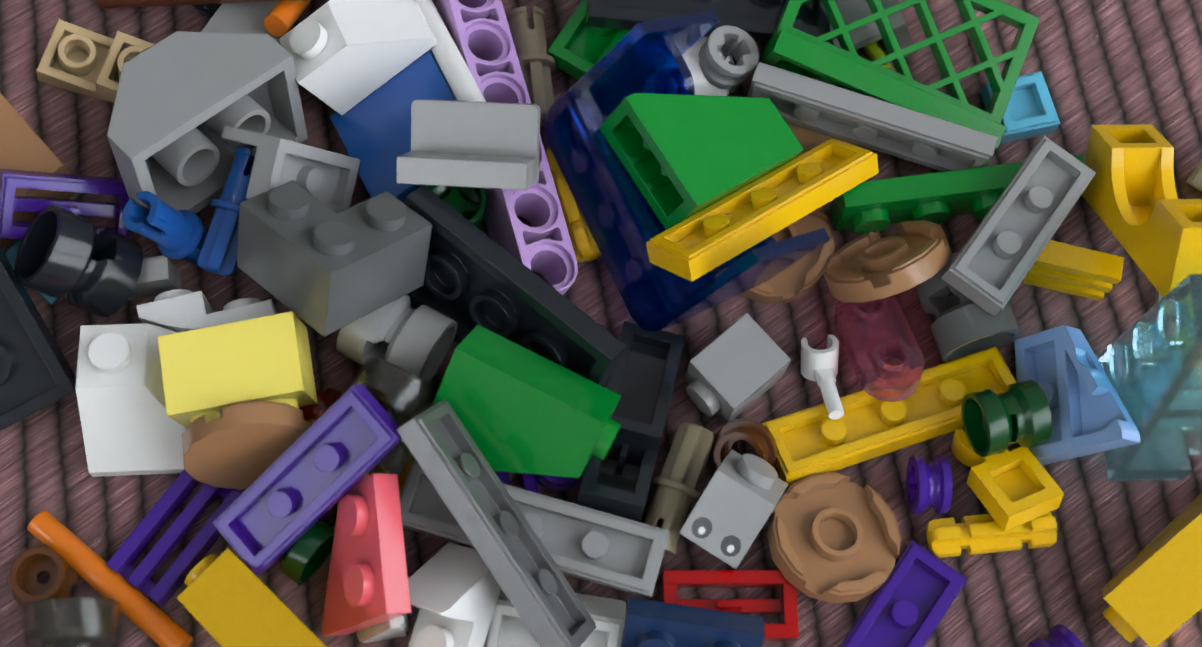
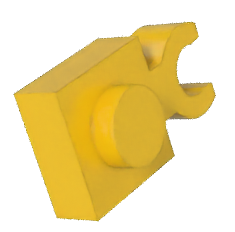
M962 428L955 430L951 449L958 461L971 467L967 484L1004 532L1060 507L1064 492L1028 447L1021 446L1012 451L1006 449L1004 453L980 457L971 447L965 431Z

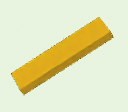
M831 138L646 242L649 262L692 282L878 174L877 153Z
M995 346L840 397L844 410V416L840 419H830L825 403L762 424L771 432L776 441L777 460L775 466L781 480L788 484L787 487L811 474L831 473L964 428L961 409L965 394L986 389L996 394L1003 393L1008 385L1017 382L998 348Z

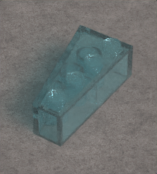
M1189 274L1096 356L1137 427L1141 442L1105 451L1109 482L1184 480L1192 470L1190 461L1187 458L1190 455H1202V274Z

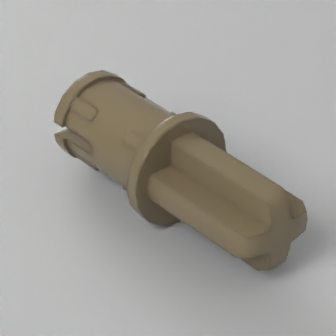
M521 6L508 12L507 22L531 104H537L540 107L541 127L552 123L556 117L551 73L555 70L556 64L555 59L547 53L544 10L537 6H532V19L528 20L527 7Z
M681 423L679 425L661 476H653L651 484L656 489L643 522L644 524L670 531L664 552L669 555H675L677 551L676 546L681 535L679 532L686 521L692 501L698 502L702 495L697 491V487L715 440L713 432L694 423Z

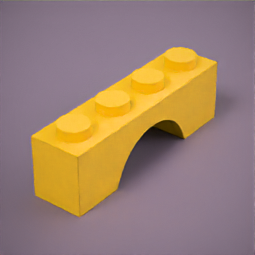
M1152 124L1091 125L1085 165L1095 171L1096 174L1082 193V196L1168 304L1187 309L1202 308V199H1178L1174 180V147Z

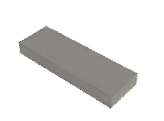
M1044 136L1033 148L941 279L995 317L1005 307L1096 172Z

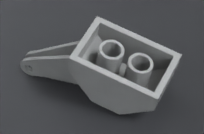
M279 1L222 3L201 32L176 31L123 64L107 137L129 200L132 198L147 209H151L150 206L138 200L136 195L139 192L148 191L176 210L186 209L196 214L210 205L212 199L220 198L235 158L236 148L245 147L252 149L251 155L254 158L257 151L256 146L221 138L224 125L297 143H302L308 139L293 55L281 45L279 41L281 37L271 35L264 26V19Z

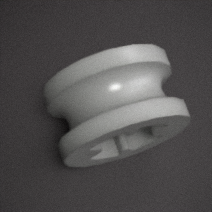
M721 26L716 28L701 46L698 54L699 65L705 79L710 84L721 89H732L738 87L757 66L759 60L758 47L754 39L746 31L736 26ZM719 50L726 51L725 60L721 58L718 53ZM730 55L736 60V65L729 64Z

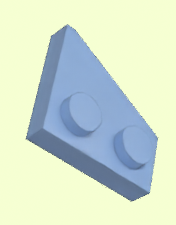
M1061 325L1014 340L1017 383L1027 380L1036 382L1047 398L1052 415V433L1049 441L1028 447L1041 465L1141 443L1137 427L1080 329Z

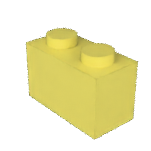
M293 311L157 336L166 413L169 418L186 428L195 419L204 415L205 424L211 420L221 418V408L239 402L270 401L289 404L298 409L302 406L318 404L307 327Z

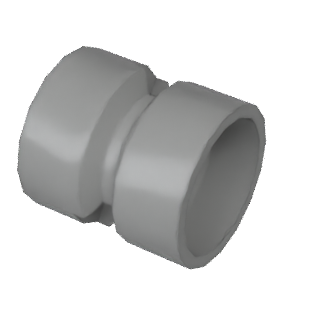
M406 294L341 328L337 338L336 349L339 354L367 369H373L382 365L385 379L418 395L428 387L442 366L454 341L458 325L456 320L427 305H421L416 309H412L410 297Z

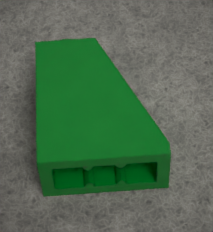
M633 93L625 97L599 127L666 230L788 163L804 150L770 98Z
M477 325L455 348L432 405L434 406L443 399L446 402L448 401L492 469L502 472L579 478L592 456L604 461L622 425L611 419L621 395L480 325Z

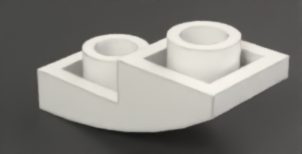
M187 289L169 290L157 295L154 302L136 305L138 317L142 323H149L177 332L278 314L271 299L261 301L257 298L237 299L227 303L222 311L214 312L202 290L192 292Z

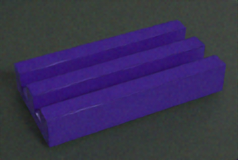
M0 169V238L23 239L32 222L13 221L14 211L40 213L50 205L59 206L77 215L116 218L115 227L93 226L94 231L98 228H108L129 238L130 230L126 228L122 218L123 210L129 201L122 178ZM16 188L118 195V202L16 196L15 192Z
M183 470L106 565L118 574H121L128 582L164 607L184 582L188 573L202 560L222 535L212 522L242 494L238 490L213 487L203 483V487L135 569L132 567L134 562L199 484V481H196ZM219 495L225 499L157 584L152 582L150 577L175 546L178 545L214 498Z

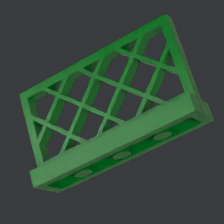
M813 0L786 1L774 34L767 41L759 62L996 136L998 139L995 150L998 149L1006 126L1002 125L1001 121L1040 18L1000 0H955L964 24L939 34L927 6V0H906L886 9L883 8L880 0H866L872 15L847 25L843 21L835 0H821L833 31L814 37L792 27L800 6ZM914 7L927 39L900 49L887 17ZM974 9L985 15L977 18ZM993 19L1018 28L1010 51L997 57H993L980 26ZM875 22L889 55L875 61H869L858 56L849 33ZM968 31L981 63L955 73L942 41ZM837 38L841 48L828 43V41ZM930 46L943 79L927 86L913 80L904 56ZM1006 61L1000 74L997 64ZM892 62L895 71L885 68L883 65ZM984 70L993 91L987 112L968 104L959 82L960 79ZM947 86L950 95L940 92L937 89Z

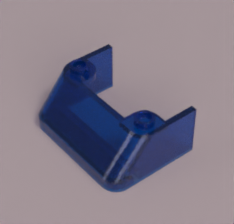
M714 10L640 21L552 105L546 116L545 133L548 145L631 317L641 328L647 331H658L676 325L770 280L830 240L825 228L778 242L775 241L773 236H770L692 282L649 262L646 242L666 229L599 127L622 100L633 93L695 95L693 77L682 55L719 22Z

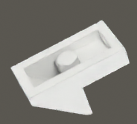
M448 542L408 579L410 605L420 608L408 647H483L501 587L475 549Z

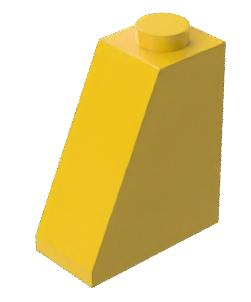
M1202 493L1101 589L1103 598L1110 605L1102 614L1129 643H1132L1140 636L1150 647H1157L1202 609Z
M229 548L219 557L211 554L201 560L186 576L184 583L188 587L177 597L182 605L221 647H328Z

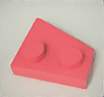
M371 474L361 479L338 501L322 619V636L348 635L411 613L397 474Z

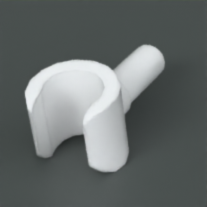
M827 335V349L817 350L808 345L806 337L802 338L801 374L806 379L817 382L828 417L832 420L840 419L844 416V410L835 384V377L838 374L839 340L834 335Z

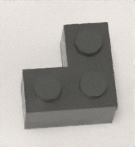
M292 180L240 202L237 267L325 337L424 285L432 224L388 191L340 213H335Z

